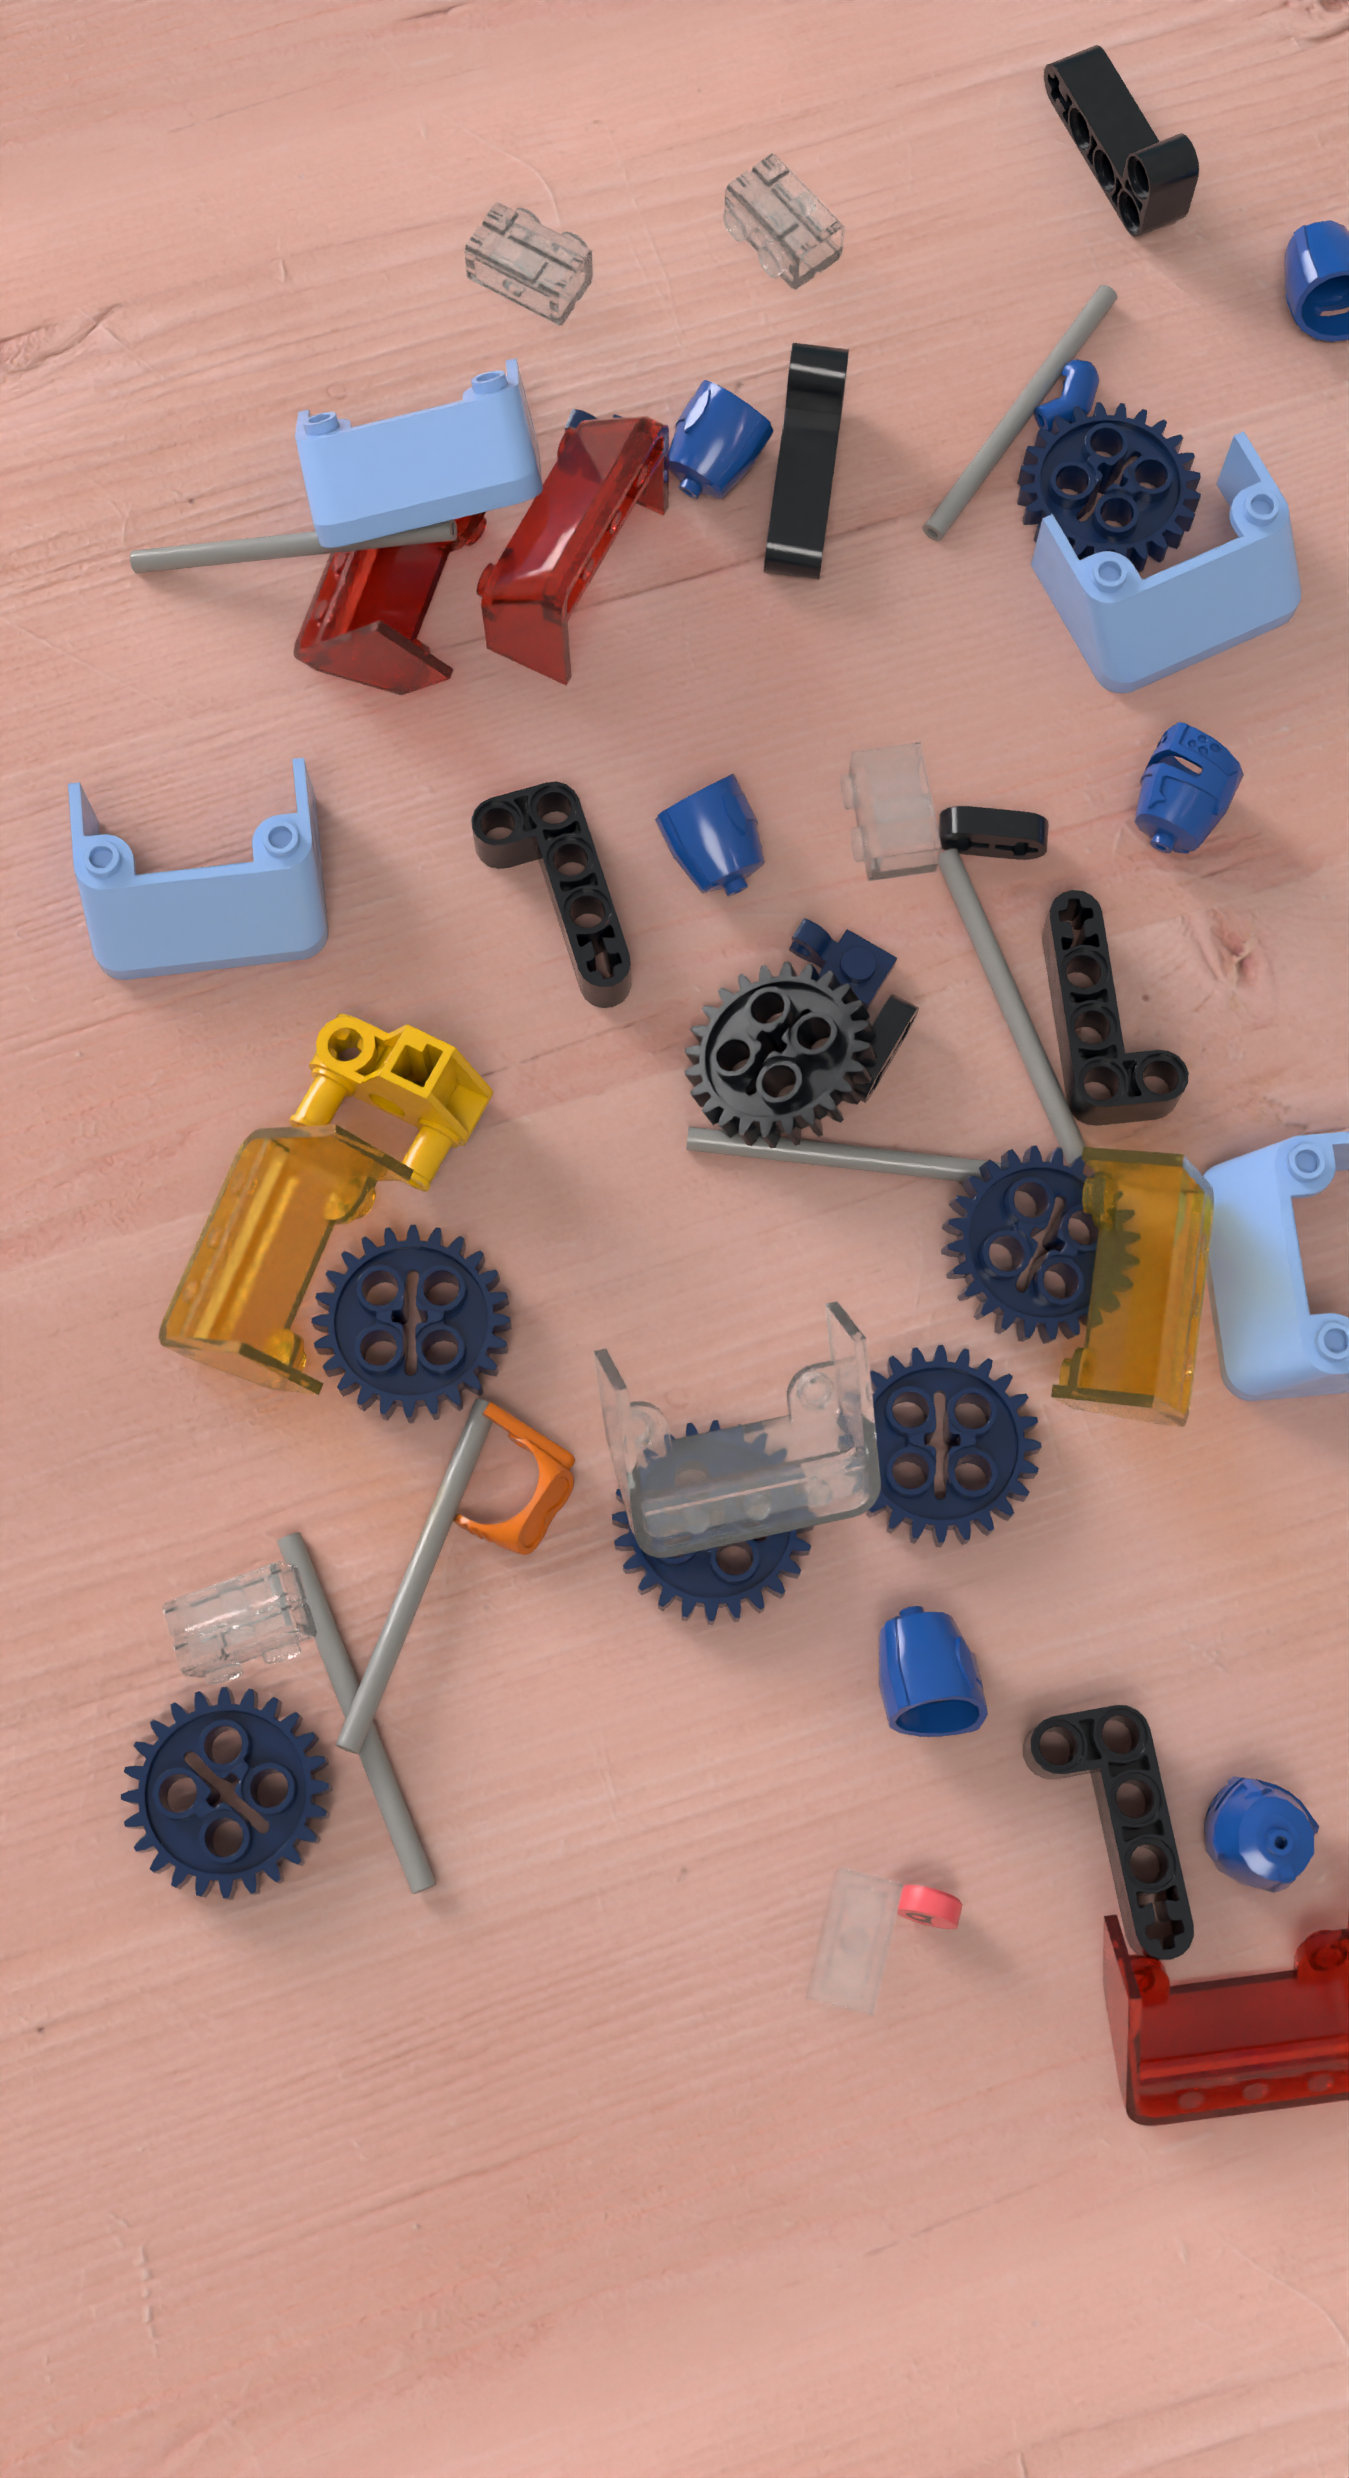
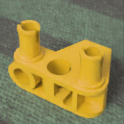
M341 1013L337 1014L335 1019L326 1023L319 1031L316 1040V1053L309 1063L314 1080L289 1121L294 1128L305 1135L317 1140H323L325 1132L345 1096H353L417 1127L419 1132L394 1173L396 1177L411 1187L428 1192L431 1187L430 1184L449 1149L466 1145L494 1092L456 1047L408 1024L387 1033L356 1017ZM348 1048H357L360 1054L356 1058L348 1061L339 1060L338 1055L341 1051Z

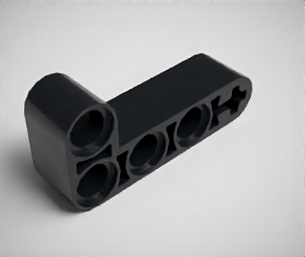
M1095 45L1047 64L1044 69V82L1051 104L1129 234L1137 237L1186 217L1199 177L1198 157L1190 139L1181 133L1163 141L1158 140L1101 46Z
M800 343L792 344L786 408L767 536L764 573L820 579L849 349Z
M557 781L546 782L492 797L481 802L474 810L471 818L475 849L480 860L487 866L496 869L510 868L539 860L583 997L593 1006L600 1008H610L622 1003L629 995L631 989L630 954L580 800L575 791L564 783ZM550 812H561L568 816L565 821L558 824H550L542 820ZM498 827L508 828L512 831L508 837L499 840L486 836L490 830ZM571 862L585 867L581 873L572 876L564 875L558 871L562 865ZM583 914H594L602 919L598 925L592 928H583L574 923L576 918ZM603 952L607 971L613 977L603 979L600 971H596L595 955Z
M1070 890L1063 892L1054 899L1042 930V943L1066 1099L1071 1113L1078 1121L1086 1125L1095 1126L1157 1120L1166 1117L1174 1110L1188 1084L1189 1072L1186 1064L1178 1055L1170 1051L1153 1050L1125 1053L1100 904L1092 895L1084 891ZM1072 927L1075 930H1081L1074 947H1071L1074 940ZM1074 972L1085 974L1092 980L1094 986L1079 988L1069 981L1067 975ZM1090 1027L1101 1035L1103 1041L1097 1044L1084 1042L1078 1037L1076 1029ZM1154 1076L1164 1080L1170 1089V1093L1156 1094L1150 1091L1145 1086L1143 1078ZM1090 1082L1100 1083L1106 1086L1112 1098L1097 1100L1086 1092L1084 1085Z
M1114 1705L1053 1716L1041 1721L1026 1735L1023 1743V1758L1027 1767L1035 1775L1044 1779H1061L1091 1774L1124 1932L1130 1948L1138 1956L1151 1961L1172 1960L1183 1955L1192 1943L1194 1924L1152 1734L1146 1718L1138 1710L1130 1706ZM1107 1721H1118L1129 1729L1132 1744L1126 1754L1115 1753L1105 1745L1102 1739V1729ZM1056 1732L1067 1740L1070 1746V1756L1064 1765L1049 1763L1042 1756L1039 1749V1741L1043 1733ZM1123 1783L1137 1786L1145 1797V1809L1139 1818L1128 1817L1118 1808L1116 1793ZM1138 1847L1151 1850L1159 1861L1160 1871L1152 1883H1144L1138 1880L1130 1868L1132 1853ZM1163 1890L1166 1891L1167 1900L1154 1902L1158 1920L1164 1923L1170 1922L1173 1935L1163 1938L1164 1949H1162L1159 1939H1148L1146 1935V1926L1154 1924L1156 1919L1153 1903L1138 1905L1137 1896H1147Z

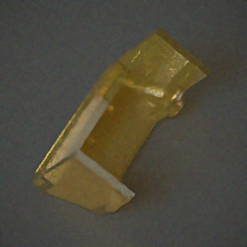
M338 1125L260 1128L252 1132L241 1144L234 1157L163 1318L159 1331L161 1345L186 1358L272 1390L319 1395L324 1383L302 1373L306 1362L304 1340L301 1335L290 1330L334 1225L349 1224L355 1219L364 1217L374 1204L376 1198L375 1186L378 1181H409L414 1170Z
M1083 1147L1082 1160L1095 1171L1094 1177H1087L1084 1184L1083 1211L1084 1213L1092 1214L1093 1223L1099 1229L1084 1348L1078 1347L1072 1359L1065 1358L1063 1360L1059 1375V1385L1053 1384L1051 1397L1072 1409L1160 1425L1184 1427L1191 1405L1214 1215L1213 1188L1184 1154Z

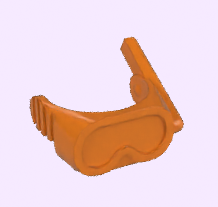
M490 1401L482 1415L508 1432L507 1437L512 1442L535 1456L539 1469L538 1484L528 1505L519 1514L505 1522L480 1524L460 1514H457L453 1521L480 1539L484 1538L490 1543L493 1541L497 1546L527 1555L532 1553L541 1543L548 1526L571 1495L574 1486V1476L570 1470L575 1463V1457L558 1444Z

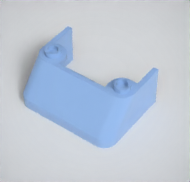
M517 358L506 360L507 376H505L504 371L498 370L486 372L472 378V387L463 393V400L355 427H352L351 422L347 419H338L335 412H324L311 416L309 409L298 412L295 440L312 521L320 546L326 548L347 546L519 504L538 496L543 491L539 446Z
M1244 431L1234 435L1216 484L1230 506V522L1239 538L1142 580L1128 558L1111 551L1098 552L1079 560L1054 515L1051 514L1042 518L1031 566L1096 680L1105 689L1115 693L1133 692L1282 626L1293 617L1301 600L1302 593L1288 504Z
M304 758L292 759L297 813L269 817L257 827L252 839L254 862L136 875L135 858L128 844L114 835H100L99 821L80 782L68 784L74 871L92 951L99 966L107 975L115 979L129 980L308 959L322 950L328 938V922L316 797Z
M1349 1131L1295 1136L1222 1162L1207 1170L1196 1187L1195 1204L1221 1378L1226 1388L1240 1399L1261 1401L1349 1393V1318L1336 1313L1310 1315L1292 1199L1312 1197L1324 1191L1332 1181L1335 1171L1349 1170Z

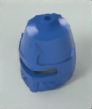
M1332 220L1301 226L1294 232L1285 252V290L1288 307L1301 331L1317 340L1331 342L1349 340V311L1337 315L1320 316L1324 311H1335L1349 307V231L1344 225Z
M704 380L676 422V430L665 465L681 481L679 489L689 497L698 499L699 495L703 493L715 499H723L751 471L774 430L770 424L771 422L751 405L725 388Z
M1178 722L1166 730L1141 777V789L1134 820L1139 830L1152 839L1150 842L1151 846L1164 853H1171L1173 850L1183 854L1199 848L1226 814L1244 776L1240 763L1226 747L1213 737L1186 723ZM1174 756L1197 765L1202 769V772L1200 774L1193 772L1181 764Z
M734 773L682 799L659 813L655 819L673 858L702 894L724 889L727 897L733 896L748 888L745 879L765 863L757 829L758 821Z
M912 1606L901 1610L899 1616L884 1623L885 1626L881 1628L879 1633V1687L889 1728L902 1734L919 1737L959 1735L980 1729L988 1715L983 1684L975 1654L970 1651L952 1616L944 1612H924L923 1607Z
M1233 1776L1228 1780V1785L1218 1792L1208 1807L1204 1820L1205 1851L1220 1872L1240 1884L1269 1892H1279L1287 1889L1301 1875L1314 1855V1835L1318 1833L1319 1825L1304 1804L1284 1788L1258 1779Z

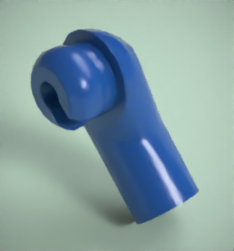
M1076 359L1064 366L1061 374L1066 376L1063 381L1064 386L1061 397L1035 408V419L1040 429L1051 432L1054 417L1057 415L1070 423L1074 407L1077 406L1086 415L1089 414L1099 385L1098 372L1091 362Z

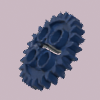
M1097 402L1092 417H1087L1079 406L1074 407L1070 424L1062 417L1055 416L1051 432L1040 429L1037 433L1035 445L1027 447L1023 461L1024 465L1020 468L1017 484L1021 487L1017 504L1026 507L1022 521L1023 524H1038L1034 536L1036 543L1042 518L1053 514L1079 560L1098 552L1111 551L1128 558L1138 572L1144 570L1148 555L1161 563L1164 560L1168 546L1177 549L1182 541L1184 531H1190L1195 517L1194 512H1196L1201 494L1196 492L1201 475L1199 472L1190 471L1195 455L1190 452L1179 453L1184 437L1180 434L1166 439L1163 434L1167 421L1164 419L1152 427L1146 425L1147 410L1142 409L1134 419L1127 418L1125 403L1119 404L1115 415H1107L1103 404ZM1096 452H1106L1110 454L1111 457H1104L1097 454ZM1131 457H1138L1130 466L1128 465L1124 469L1120 484H1115L1114 482L1118 479L1127 461ZM1139 483L1151 484L1156 489L1145 488L1141 486ZM1061 489H1071L1078 494L1069 495L1062 492ZM1097 494H1104L1099 499L1098 503L1095 506L1094 512L1089 516V518L1083 522L1079 521V519H1081L1087 512L1089 513L1091 509L1094 507ZM1105 521H1116L1123 527H1112L1106 524Z
M1037 1145L1031 1146L1024 1152L1022 1162L1013 1149L1008 1150L1001 1156V1168L992 1160H988L979 1167L983 1180L971 1175L962 1183L965 1192L970 1198L957 1195L949 1203V1206L961 1218L949 1219L942 1225L944 1231L957 1236V1241L947 1244L941 1249V1254L957 1257L959 1265L946 1274L947 1279L965 1278L968 1285L960 1292L957 1297L958 1300L964 1301L976 1296L980 1304L975 1311L974 1318L979 1320L991 1312L996 1314L994 1332L997 1334L1004 1332L1015 1323L1017 1324V1337L1020 1342L1030 1339L1036 1327L1043 1344L1050 1343L1056 1339L1058 1326L1067 1340L1080 1334L1079 1321L1089 1329L1102 1323L1097 1308L1110 1313L1119 1307L1116 1298L1110 1291L1122 1293L1131 1288L1132 1283L1120 1274L1119 1271L1128 1270L1138 1265V1259L1123 1252L1124 1247L1139 1240L1138 1234L1124 1232L1121 1228V1224L1134 1215L1133 1211H1115L1112 1204L1123 1191L1120 1188H1116L1104 1193L1100 1185L1104 1180L1106 1172L1101 1169L1090 1177L1084 1175L1085 1157L1082 1155L1068 1166L1063 1165L1062 1148L1059 1147L1048 1154L1045 1162L1042 1161ZM1016 1191L1025 1192L1033 1198L1037 1208L1034 1218L1026 1217L1018 1212L1014 1203ZM1059 1197L1064 1202L1063 1208L1059 1216L1051 1224L1042 1242V1247L1048 1252L1032 1263L1027 1276L1025 1291L1019 1292L1016 1289V1283L1021 1273L1029 1265L1038 1247V1242L1032 1237L1047 1227L1054 1209L1055 1198ZM1070 1218L1078 1219L1086 1225L1090 1235L1088 1245L1079 1244L1072 1239L1068 1230ZM991 1244L1002 1245L1009 1251L1013 1262L1010 1271L999 1270L993 1265L989 1255ZM1046 1271L1056 1272L1062 1277L1066 1287L1063 1299L1055 1298L1047 1292L1043 1281Z
M410 1225L406 1241L399 1242L391 1228H385V1245L378 1248L366 1236L361 1238L365 1255L358 1259L351 1253L344 1251L341 1256L348 1269L346 1273L341 1274L336 1271L327 1270L325 1274L328 1282L335 1289L334 1293L322 1292L316 1293L315 1296L318 1305L329 1311V1314L315 1316L312 1318L311 1323L315 1330L329 1333V1335L314 1342V1347L320 1355L335 1354L322 1366L326 1375L332 1377L345 1373L337 1386L340 1394L344 1397L359 1388L357 1405L362 1411H366L376 1400H379L380 1414L383 1420L388 1421L397 1406L403 1407L408 1423H414L418 1407L427 1406L432 1418L438 1420L440 1418V1402L446 1399L458 1411L462 1410L463 1404L459 1392L466 1388L470 1392L481 1396L484 1392L477 1378L478 1374L481 1372L496 1377L499 1374L498 1366L489 1358V1355L507 1354L509 1350L507 1342L495 1335V1333L512 1329L510 1317L494 1313L509 1305L506 1292H490L500 1282L499 1273L497 1270H491L479 1274L486 1262L484 1253L480 1250L465 1259L463 1257L466 1249L464 1238L459 1236L447 1248L443 1246V1234L441 1228L438 1227L433 1230L428 1241H421L416 1225ZM411 1272H416L419 1274L416 1306L422 1322L418 1323L415 1328L417 1371L414 1375L409 1376L405 1373L408 1359V1339L402 1325L408 1323L409 1320L408 1275ZM391 1283L398 1287L396 1297L386 1305H373L367 1301L369 1291L377 1284ZM439 1283H452L459 1288L458 1296L447 1305H435L427 1300L428 1293L432 1287ZM386 1341L397 1346L393 1359L384 1365H372L365 1361L366 1352L376 1342ZM448 1341L458 1347L456 1357L448 1364L434 1365L426 1360L427 1351L437 1342Z
M938 1345L933 1360L929 1362L925 1361L918 1347L912 1348L909 1361L910 1366L906 1368L897 1358L891 1356L887 1362L889 1378L886 1379L881 1374L872 1370L868 1373L867 1382L874 1393L870 1394L865 1391L855 1390L852 1395V1402L863 1413L846 1412L842 1420L843 1425L857 1432L856 1434L842 1437L839 1441V1449L856 1453V1457L843 1463L842 1473L847 1475L860 1474L862 1478L852 1488V1497L871 1494L874 1499L866 1515L871 1518L884 1510L891 1514L886 1532L890 1534L902 1522L909 1524L910 1543L915 1544L923 1530L926 1529L932 1530L935 1546L941 1547L947 1536V1530H954L957 1539L964 1545L970 1540V1525L975 1524L984 1535H990L994 1530L990 1514L994 1513L999 1518L1008 1521L1013 1516L1014 1511L1006 1497L1024 1502L1030 1492L1017 1479H1033L1039 1470L1033 1463L1024 1460V1457L1037 1454L1042 1448L1041 1442L1024 1438V1434L1034 1429L1038 1423L1037 1417H1019L1018 1411L1025 1405L1029 1397L1027 1394L1009 1397L1005 1393L1013 1378L1010 1373L996 1381L989 1378L993 1362L990 1358L982 1362L977 1369L969 1367V1349L964 1348L959 1354L956 1363L948 1362L943 1345ZM942 1393L945 1396L944 1444L954 1446L950 1447L943 1462L944 1499H937L934 1495L936 1449L933 1446L927 1445L930 1443L936 1429V1409L934 1405V1394ZM902 1402L914 1403L923 1411L925 1422L918 1427H905L897 1422L893 1416L892 1409ZM960 1404H974L985 1414L986 1424L978 1429L966 1428L956 1419L954 1409ZM902 1462L914 1463L923 1471L925 1483L915 1489L903 1488L894 1479L892 1468ZM966 1463L978 1466L985 1474L986 1486L974 1491L965 1489L956 1480L955 1468Z
M713 1420L708 1437L700 1438L693 1423H687L686 1441L680 1444L668 1431L664 1432L663 1445L665 1452L660 1455L655 1450L645 1446L642 1448V1456L648 1466L647 1469L643 1470L629 1465L626 1468V1476L636 1485L635 1489L621 1488L616 1491V1499L630 1507V1510L612 1514V1525L629 1529V1533L614 1540L615 1549L617 1551H634V1555L623 1565V1571L625 1574L644 1571L645 1576L638 1586V1592L643 1595L658 1587L662 1591L658 1603L659 1610L664 1611L675 1599L682 1602L681 1613L683 1621H688L696 1606L704 1608L708 1625L714 1624L718 1608L726 1607L733 1622H739L741 1603L746 1601L759 1614L764 1612V1600L761 1593L767 1590L772 1595L781 1599L785 1595V1589L778 1578L779 1575L782 1574L798 1579L801 1573V1569L790 1559V1556L809 1555L811 1549L810 1544L796 1537L798 1533L813 1530L815 1521L809 1517L797 1515V1511L810 1505L812 1500L811 1494L792 1492V1489L802 1479L803 1474L801 1470L783 1474L780 1469L787 1458V1452L781 1450L770 1457L764 1454L767 1441L765 1434L759 1436L751 1445L744 1443V1425L738 1424L730 1438L722 1437L718 1420ZM691 1470L702 1473L708 1479L710 1485L708 1490L696 1498L685 1497L680 1494L675 1488L674 1482L683 1472ZM756 1488L766 1495L769 1506L761 1514L746 1515L735 1505L734 1498L736 1494L742 1489ZM663 1503L675 1505L684 1512L701 1518H707L710 1515L711 1509L719 1510L722 1512V1522L725 1525L748 1530L757 1529L765 1532L767 1538L764 1541L753 1540L741 1532L724 1526L718 1527L715 1535H707L704 1533V1522L700 1519L683 1515H668L662 1513L659 1507ZM680 1529L691 1538L692 1546L683 1556L677 1558L668 1557L657 1547L656 1542L659 1536L666 1530ZM730 1546L740 1547L750 1555L752 1565L743 1574L729 1575L718 1566L716 1558L719 1552Z
M221 1687L217 1705H212L206 1695L198 1691L195 1692L194 1698L195 1711L188 1713L182 1706L174 1702L171 1704V1712L175 1720L174 1724L168 1727L154 1719L150 1722L153 1732L159 1738L154 1745L145 1742H135L134 1747L146 1760L143 1766H128L124 1769V1773L139 1780L138 1789L121 1794V1800L139 1805V1812L125 1820L124 1825L130 1829H145L146 1834L134 1846L136 1852L146 1853L155 1849L159 1852L150 1867L153 1873L160 1874L172 1865L176 1867L172 1876L171 1886L182 1889L193 1876H196V1896L206 1898L212 1890L215 1881L219 1882L223 1899H234L238 1881H243L250 1894L257 1895L260 1894L261 1874L266 1873L279 1884L285 1881L280 1865L285 1858L300 1866L305 1864L302 1854L296 1847L301 1840L319 1844L321 1838L308 1826L311 1819L329 1818L330 1812L315 1804V1796L333 1791V1786L327 1782L315 1780L314 1774L329 1765V1761L325 1756H308L307 1752L315 1746L319 1738L314 1732L296 1737L295 1733L303 1720V1717L297 1712L288 1715L282 1721L278 1720L282 1707V1702L279 1699L273 1697L262 1710H259L258 1693L253 1689L248 1688L240 1705L235 1704L233 1693L228 1687ZM225 1731H238L242 1739L240 1754L230 1763H217L212 1753L213 1742L217 1736ZM194 1752L211 1771L227 1782L234 1783L239 1779L240 1781L234 1789L235 1793L269 1823V1831L264 1834L260 1833L237 1808L222 1802L216 1806L215 1804L221 1796L219 1791L186 1762L187 1754ZM269 1774H283L288 1782V1793L284 1801L275 1807H263L257 1795L260 1782ZM191 1778L196 1784V1800L186 1811L175 1813L168 1804L169 1789L179 1779ZM236 1821L242 1828V1845L234 1854L221 1857L213 1846L214 1833L223 1823Z

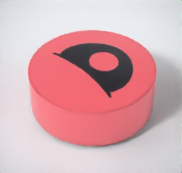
M904 1885L899 1890L895 1913L903 1918L927 1926L957 1929L963 1904L957 1897L937 1889L919 1885Z

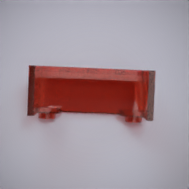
M648 416L584 420L576 429L569 427L566 430L558 447V460L543 484V491L535 497L497 564L489 563L480 576L476 593L482 597L481 609L488 650L567 686L572 677L568 620L635 504L637 503L663 516L669 508V427Z
M486 512L455 519L457 526V538L455 541L330 553L296 639L293 651L294 657L315 671L397 695H404L449 680L454 669L430 654V648L418 640L417 636L449 553L465 545L471 546L478 541L486 528L487 519L484 517Z
M1349 1913L1347 1929L1320 1930L1309 1935L1299 1945L1294 1955L1293 1970L1170 1986L1166 1968L1161 1961L1148 1956L1129 1955L1117 1914L1104 1916L1103 1989L1120 2092L1127 2116L1133 2122L1144 2126H1159L1349 2100Z

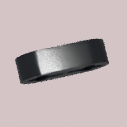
M972 806L949 807L939 814L937 843L943 850L955 848L959 854L1016 860L1036 859L1044 856L1047 852L1049 823L1044 816L1025 811Z
M894 994L889 997L872 1025L877 1038L868 1043H870L876 1053L877 1060L861 1064L866 1068L872 1080L867 1084L854 1083L852 1086L860 1101L864 1103L869 1100L919 1011V1007Z

